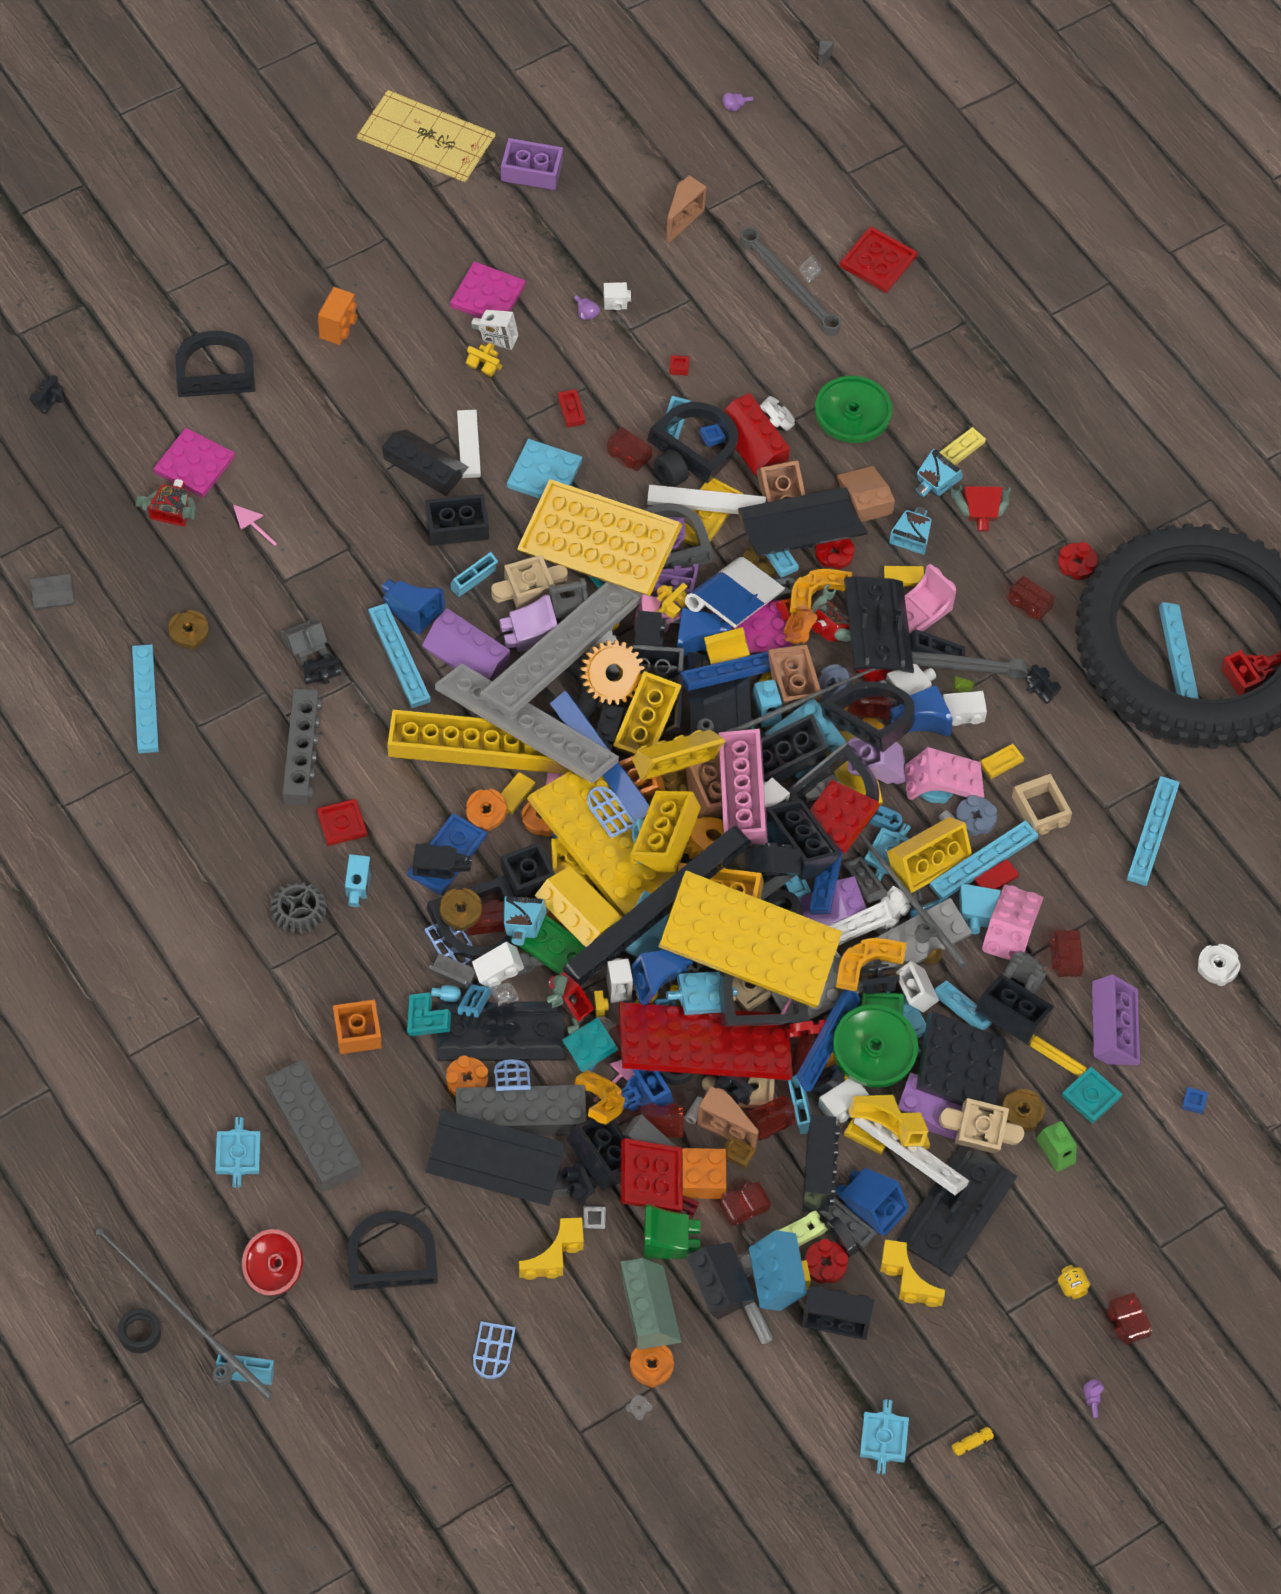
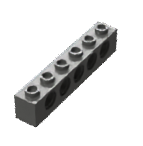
M294 689L283 786L284 804L308 806L309 798H313V786H310V782L315 779V768H312V763H316L317 750H314V745H318L319 733H316V728H320V716L317 713L318 710H322V698L318 697V690Z

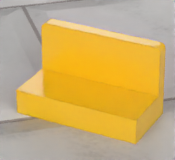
M743 627L704 637L711 665L750 656Z

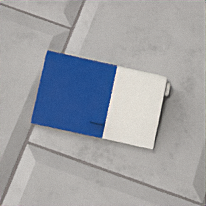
M739 557L689 593L685 598V603L693 612H698L707 606L736 628L783 592L785 588L750 561Z

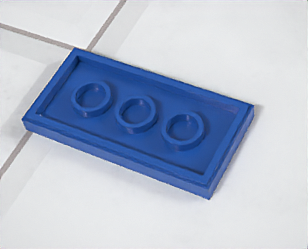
M452 813L429 844L440 847L451 846L452 848H457V853L472 857L487 837V832ZM411 867L407 872V876L442 896L460 872H455V876L449 880L413 876V868Z

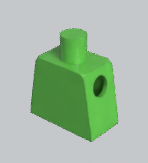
M1062 1121L1041 1131L1036 1140L1056 1172L1076 1163L1077 1145Z

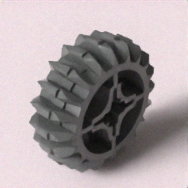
M295 881L294 885L291 886L287 882L286 889L280 886L279 892H275L274 899L271 900L270 911L272 919L277 923L278 928L283 927L284 932L290 929L292 935L299 931L302 935L303 930L310 933L311 927L317 929L318 923H323V917L326 916L327 903L320 889H314L313 884L306 886V882L303 881L302 885H298V882ZM308 900L314 903L315 909L310 908ZM283 906L287 907L289 911L288 916L282 911Z

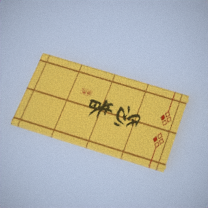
M387 90L357 134V139L466 182L495 138L496 133Z

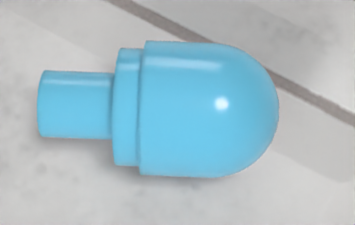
M442 985V989L432 988L431 995L441 997L440 1000L444 1002H456L461 997V991L456 986Z

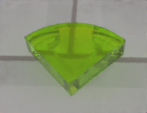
M955 676L954 687L958 693L972 692L975 682Z

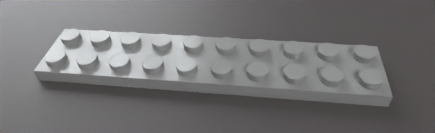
M606 582L481 691L480 698L509 717H512L640 604L642 594Z
M460 664L435 683V690L591 783L595 782L618 763L619 756L529 703L522 707L515 715L509 717L480 698V692L491 684L492 681L464 664Z
M951 898L927 910L928 914L953 945L972 934ZM920 915L876 937L907 943L903 965L881 961V964H889V968L894 967L896 971L910 961L918 964L924 961L933 950L937 948L944 950L945 947L937 937L930 938L926 943L916 941L915 931L918 925L925 923ZM842 956L832 962L817 1008L807 1005L809 1021L831 1011L843 989L835 988ZM874 961L866 963L860 972L868 971L867 966H873ZM859 980L856 990L858 996L864 992ZM773 992L771 997L782 1013L789 998ZM793 1001L786 1014H794Z

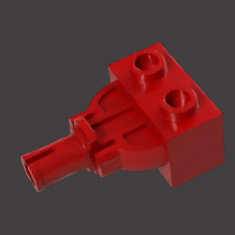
M1239 650L1224 657L1221 670L1240 696L1258 688L1265 682L1267 677L1273 675L1274 671L1272 668L1281 665V651L1267 657L1263 654L1257 656L1245 655L1242 650Z

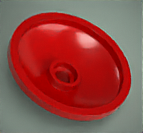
M269 1229L255 1235L247 1244L242 1258V1270L247 1283L256 1292L269 1296L283 1294L296 1284L301 1275L303 1254L299 1243L291 1234L278 1229ZM279 1260H281V1266H280V1267H278V1265H277V1263H278Z

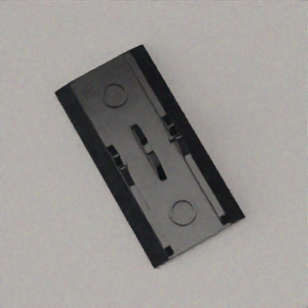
M847 487L738 508L740 520L757 556L798 548L803 550L804 547L811 548L818 544L868 534L851 501Z
M858 576L844 578L854 670L872 668L914 673L903 581L890 578Z
M688 652V670L711 665L708 655ZM749 677L690 690L691 734L697 731L698 722L704 718L713 722V731L716 734L750 722Z
M437 1002V1010L449 1009L451 1012L450 1032L437 1033V1061H455L460 1056L472 1057L479 1061H503L509 1059L520 1061H564V1007L562 1005L552 1008V1003L486 1002L479 1017H474V1013H471L470 1016H466V1012H463L462 1015L458 1014V1007L461 1002Z
M441 1109L434 1143L425 1172L550 1206L564 1153L565 1142Z
M963 1145L959 1147L948 1166L968 1179V1185L954 1195L936 1182L897 1239L898 1242L907 1243V1250L938 1267L949 1277H952L1017 1179V1176L1005 1167L975 1149Z

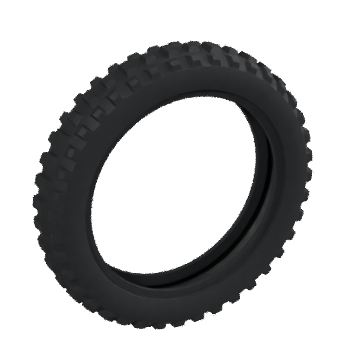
M1185 523L1182 528H1176L1175 525H1167L1165 529L1161 530L1154 528L1148 530L1147 535L1142 536L1138 534L1132 540L1120 544L1117 547V551L1115 550L1113 553L1108 554L1106 559L1100 562L1095 569V574H1092L1088 579V587H1084L1080 597L1081 604H1078L1076 613L1078 619L1075 623V634L1078 635L1076 645L1077 650L1081 652L1080 662L1082 667L1087 669L1086 678L1088 682L1095 684V693L1098 697H1104L1107 700L1106 706L1111 711L1117 710L1120 713V719L1124 722L1132 721L1135 723V729L1140 732L1148 730L1153 733V738L1158 740L1168 738L1171 739V744L1179 745L1181 742L1189 743L1190 748L1208 745L1209 749H1217L1220 744L1234 747L1238 743L1253 742L1256 737H1265L1271 731L1273 732L1281 728V666L1268 681L1246 694L1217 700L1190 698L1157 685L1140 672L1127 656L1117 629V612L1126 598L1138 587L1166 574L1202 572L1227 578L1251 591L1267 606L1281 631V558L1279 551L1274 548L1268 550L1264 547L1265 542L1259 539L1255 542L1247 539V534L1243 532L1233 534L1230 533L1227 527L1216 530L1212 529L1211 524L1194 527L1192 523Z

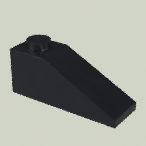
M917 629L910 633L912 652L965 657V646Z

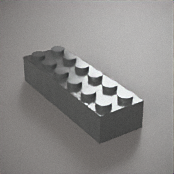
M301 1060L266 1076V1090L322 1192L361 1175V1163L305 1061Z
M585 1085L531 1086V1090L496 1091V1087L456 1088V1113L539 1136L570 1135L575 1125L586 1121Z

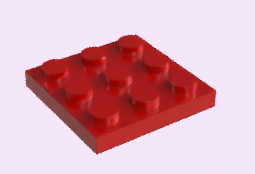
M870 226L842 259L840 267L888 293L917 258L918 252Z
M831 780L810 808V811L838 850L845 854L880 807V804L866 795Z
M626 1138L621 1140V1204L646 1207V1204H651L672 1212L682 1211V1148Z

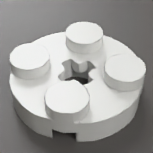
M772 396L767 397L760 405L761 409L771 416L770 421L774 426H781L786 431L790 430L795 425L793 415L785 406L777 405L779 401Z
M1218 944V946L1209 945L1202 950L1199 956L1198 972L1207 981L1224 986L1228 982L1233 981L1240 970L1239 956L1233 948L1225 944ZM1214 961L1217 962V963H1218L1219 961H1222V962H1223V964H1222L1223 967H1217V966H1215Z

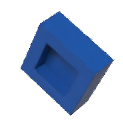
M718 424L700 428L699 434L707 447L725 443L726 437Z
M1187 1087L1182 1109L1203 1114L1208 1092Z

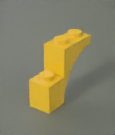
M893 1095L853 1096L848 1110L851 1118L871 1120L886 1127L896 1135L903 1147L924 1145L928 1128L921 1112L901 1113Z
M582 1218L560 1219V1229L553 1244L541 1255L529 1260L519 1261V1278L532 1280L537 1277L554 1279L563 1276L562 1251L577 1253L583 1250Z
M885 1240L880 1272L889 1276L902 1275L899 1300L910 1304L916 1302L925 1303L929 1307L942 1306L945 1290L928 1284L916 1274L907 1256V1243Z

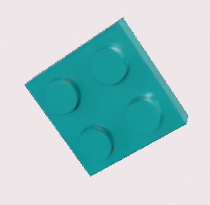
M598 1017L563 1039L564 1044L582 1072L619 1050Z
M1090 1067L1062 1093L1061 1097L1089 1122L1094 1124L1121 1099L1122 1093L1095 1069Z

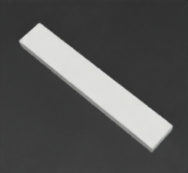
M649 485L647 505L672 503L694 510L739 514L738 508L766 503V497Z
M855 1118L854 1123L954 1195L968 1185V1179L923 1147H903L896 1135L886 1127L871 1120Z

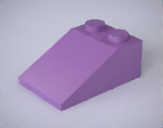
M855 876L837 880L831 914H810L809 907L812 892L799 898L803 916L827 926L867 909Z
M910 1073L898 1106L900 1112H921L928 1131L955 1140L957 1131L943 1128L939 1123V1116L946 1108L962 1110V1106L917 1090L918 1075Z

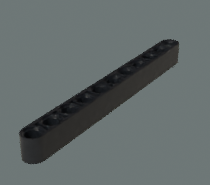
M738 826L730 828L564 966L563 972L580 986L604 968L608 961L616 958L671 912L685 871L710 880L744 852L751 844V840Z

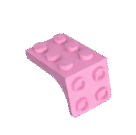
M932 564L926 566L925 574L919 584L905 595L909 634L915 629L920 631L926 630L953 610L956 586L951 580L942 575L940 569Z
M927 747L905 765L906 791L909 800H914L919 795L929 791H946L964 797L976 795L984 798L981 762Z
M1004 884L991 916L982 950L985 953L1011 960L1013 955L1017 954L1019 950L1025 952L1044 897L1034 892L1018 889L1016 886Z

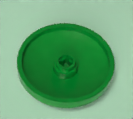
M843 376L831 380L822 387L816 398L815 416L818 424L828 435L843 442L862 443L873 440L887 429L891 420L892 403L888 393L878 383L865 377Z
M869 1004L851 1010L841 1019L833 1036L832 1047L836 1063L847 1077L858 1084L879 1088L899 1082L910 1072L917 1058L918 1040L912 1025L901 1013L887 1006Z

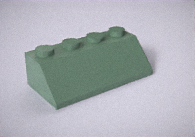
M644 1258L621 1261V1279L637 1350L681 1343L664 1266Z

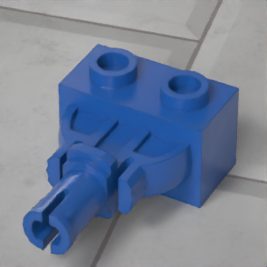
M632 1069L634 1075L628 1080L626 1086L621 1089V1095L625 1097L623 1109H630L631 1112L636 1109H650L652 1107L656 1112L674 1102L671 1091L659 1071Z

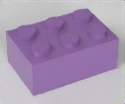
M509 138L501 164V181L556 190L563 163V147Z

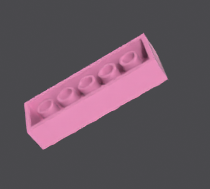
M760 729L719 732V735L725 740L724 745L720 749L724 833L733 826H738L751 840L750 845H765V843H768Z

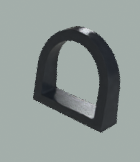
M217 330L201 332L188 338L179 347L175 357L178 397L255 392L252 351L248 343L236 334ZM209 345H222L235 350L241 356L245 365V373L186 377L185 367L189 357L198 349Z
M688 402L672 408L650 428L647 441L664 453L668 450H674L679 453L685 461L688 470L708 484L731 460L738 442V431L733 420L723 410L707 403ZM702 417L720 426L726 436L727 445L711 461H707L667 431L682 419Z
M882 682L856 683L845 687L821 702L823 718L881 752L886 751L906 735L913 727L916 718L914 702L909 694L899 687ZM883 696L899 702L905 711L899 719L878 730L844 709L861 698Z
M845 742L787 791L790 793L789 802L799 799L803 800L807 793L848 760L861 776L865 785L866 796L879 802V787L874 774L856 749Z
M505 875L467 888L475 892L479 898L498 893L504 907L505 896L515 897ZM443 897L429 901L426 910L440 939L457 955L469 959H478L505 942L513 944L511 941L512 936L506 935L500 942L489 947L469 946L457 939L451 932L449 925L443 921L440 915V905Z
M723 972L719 985L722 1027L790 1025L809 1021L808 1006L796 1000H793L794 1014L737 1016L735 1014L732 989L734 976Z
M383 1211L367 1217L353 1230L347 1247L350 1291L438 1284L434 1238L429 1228L419 1218L401 1211ZM389 1223L401 1224L414 1230L423 1241L427 1269L360 1275L358 1248L364 1236L375 1227Z

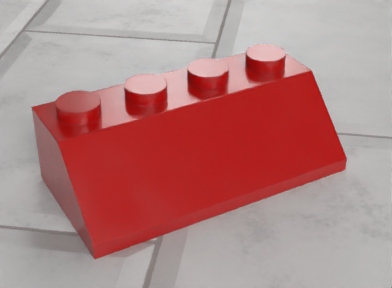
M751 393L733 400L724 412L733 420L738 431V442L735 449L754 476H757L756 470L759 468L788 462L790 447Z

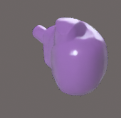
M726 93L722 98L723 105L728 111H737L740 107L744 106V102L753 101V96L742 97L741 93Z
M578 295L574 297L578 302V315L582 320H591L599 314L600 308L595 302L587 298L581 299Z
M1098 1379L1088 1381L1084 1384L1083 1388L1087 1405L1092 1406L1094 1419L1098 1418L1097 1405L1101 1403L1100 1394L1104 1390V1386Z

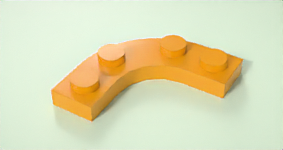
M817 569L809 571V574L802 578L799 577L792 589L790 613L797 614L800 611L797 608L802 605L811 609L812 595L816 591L824 589L827 584H830L828 589L845 591L844 578L852 577V572Z
M870 938L862 940L852 948H848L839 964L835 988L856 991L861 968L866 963L875 959L903 965L907 943L884 938Z
M589 1070L576 1077L575 1085H585V1091L592 1092L601 1099L600 1102L589 1108V1117L599 1123L607 1124L622 1113L625 1097H622V1090L615 1083Z

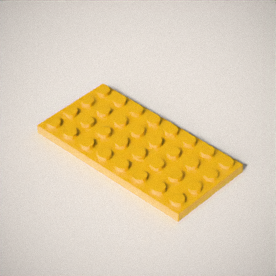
M549 479L517 550L533 557L542 555L544 561L562 565L570 570L650 597L683 525L678 521Z
M569 771L530 794L527 800L613 908L624 917L635 907L643 891L646 890L649 893H653L678 871L661 872L643 863L638 864V861L630 856L634 847L631 828L624 833L610 838L587 805V796L593 788L600 786L612 790L603 776L591 783L576 773ZM599 791L593 792L599 802L606 801ZM603 791L607 797L612 798L609 793ZM590 796V802L592 806H597L595 801ZM615 800L611 801L617 811H623ZM609 805L602 806L609 816L616 815ZM596 809V812L601 817V819L603 821L606 820L607 818L603 814L601 809ZM626 814L621 815L628 826L632 824ZM613 819L619 830L626 828L620 819ZM606 823L612 834L617 832L611 823Z
M685 871L658 947L817 1008L842 931Z

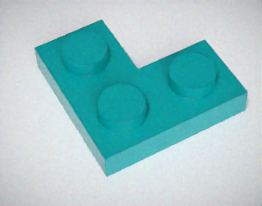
M430 993L409 995L408 1035L418 1036L450 1032L451 1012L449 1009L431 1011L432 995Z

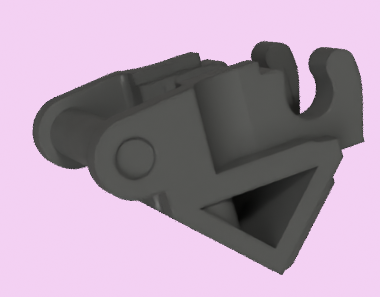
M584 578L567 584L549 585L548 592L556 619L567 617L588 599ZM573 590V597L563 599L559 594Z
M313 617L309 618V621L287 630H279L286 648H290L293 655L299 657L301 666L304 665V661L307 660V655L319 651L321 658L327 655L325 646L327 639L323 627Z
M1019 950L1017 954L1013 955L1005 971L1001 974L1009 979L1015 978L1025 984V989L1036 994L1044 984L1047 973L1043 971L1046 965L1036 960L1037 957H1031Z

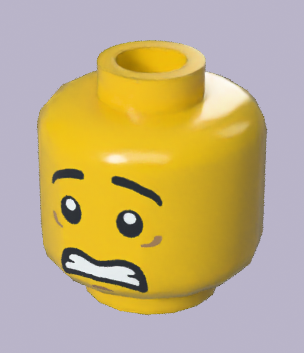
M1069 1265L1061 1270L1062 1274L1058 1277V1283L1066 1297L1078 1299L1088 1293L1087 1289L1090 1287V1282L1081 1267Z

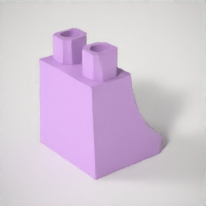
M549 594L542 596L537 601L523 608L509 612V617L500 619L501 632L512 630V634L504 635L506 648L516 647L517 652L529 650L557 626Z
M857 737L852 738L848 742L856 749L876 779L886 784L895 783L896 785L906 781L903 747L897 742L884 752L879 751ZM848 760L849 772L852 775H859Z

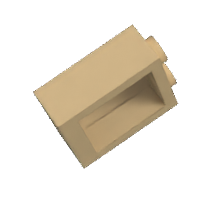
M1051 774L1014 787L1012 798L1023 819L1029 823L1037 834L1044 835L1057 827L1063 828L1070 823L1072 811ZM1049 791L1060 813L1037 820L1027 799Z

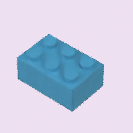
M775 1230L749 1247L760 1308L781 1311L808 1294L796 1233Z

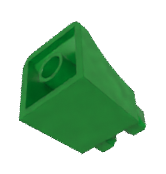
M646 1204L644 1259H683L688 1254L699 1250L700 1239H688V1234H700L701 1220L689 1219V1214L676 1213Z

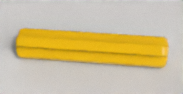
M1035 1036L1031 1041L1030 1046L1076 1076L1080 1077L1087 1071L1086 1066L1040 1037Z

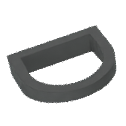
M672 503L658 504L645 509V511L663 517H684V522L693 529L699 543L697 547L671 553L663 569H674V566L679 565L681 568L693 567V564L703 565L714 562L712 547L704 524L693 510Z

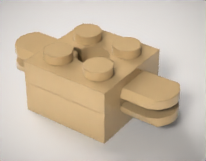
M542 555L505 565V581L492 585V598L497 603L513 599L518 610L537 601L542 596L548 595L549 585L557 586L566 583L567 569L562 565L547 568Z
M969 1098L964 1101L962 1110L946 1108L939 1116V1123L943 1128L957 1131L954 1144L996 1154L1001 1150L1002 1142L1016 1145L1024 1137V1130L1020 1125L1007 1122L1009 1108Z

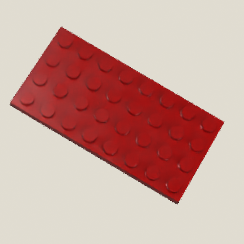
M619 1003L622 1069L792 1080L793 1070L790 1042L785 1030L786 1025L722 1027L721 1013L684 1015L683 1007ZM735 1010L737 1016L778 1014Z

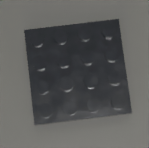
M931 1011L927 1017L916 1089L963 1106L967 1098L996 1105L1006 1039Z

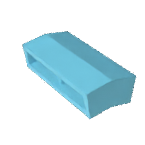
M491 552L452 580L451 591L458 597L462 596L495 572L498 560Z
M795 1075L792 1076V1080H788L800 1134L808 1133L811 1111L807 1093ZM794 1088L801 1089L803 1099L797 1100ZM805 1109L807 1121L804 1122L801 1120L799 1111Z
M220 1354L217 1357L216 1368L227 1363ZM234 1355L263 1384L272 1385L274 1360ZM238 1371L232 1375L231 1380L248 1382Z

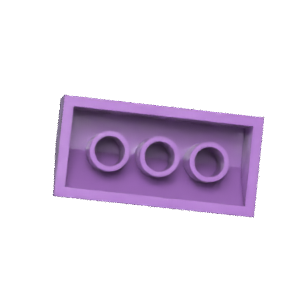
M448 608L434 621L422 645V648L455 669L460 664H464L492 682L510 664V650Z
M1113 974L1092 981L1094 1057L1106 1064L1140 1065L1138 989Z

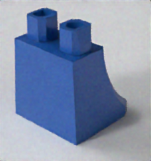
M391 579L382 585V590L386 593L383 601L388 604L392 615L418 635L437 619L445 609L444 590L440 587L423 588L407 584L401 580L395 583Z
M682 608L676 647L684 648L683 658L688 655V652L695 653L706 650L704 637L730 631L731 625L726 621H721V617L717 614L702 611L693 612L690 609Z
M937 685L909 695L914 702L916 714L914 725L909 732L928 731L943 736L951 735L952 715ZM900 703L899 706L890 709L892 716L889 720L890 724L899 719L905 711Z
M667 950L640 954L630 967L639 1003L648 1005L658 989L664 984L675 980L678 974L685 973L687 966L692 965L693 960Z
M864 1168L862 1171L854 1169L849 1177L851 1183L848 1186L841 1184L836 1189L837 1195L844 1201L847 1208L865 1220L877 1233L885 1236L908 1210V1203L899 1182L867 1168Z

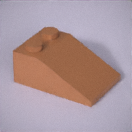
M690 175L677 184L667 218V243H670L705 211L706 186Z
M798 460L762 467L756 470L762 496L766 497V503L805 495Z
M874 466L837 475L840 487L848 488L851 501L861 522L893 514L894 497L888 484Z
M807 645L768 650L771 676L776 682L782 707L821 690ZM822 695L814 698L818 704L821 701ZM804 702V703H802V704H800V705H798V706H796V707H794V708H791V709H789V710H787V711H785V712H783V713L793 712V711L797 710L799 707H801L803 704H805L806 702Z
M719 752L714 760L685 768L688 790L694 793L701 807L697 816L699 819L703 816L723 818Z
M710 1086L699 1106L697 1125L727 1140L737 1137L738 1140L756 1149L759 1133L757 1128L726 1091Z

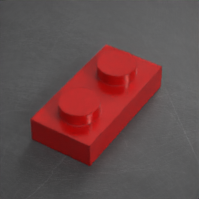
M577 389L558 392V400L566 428L584 425L585 417Z

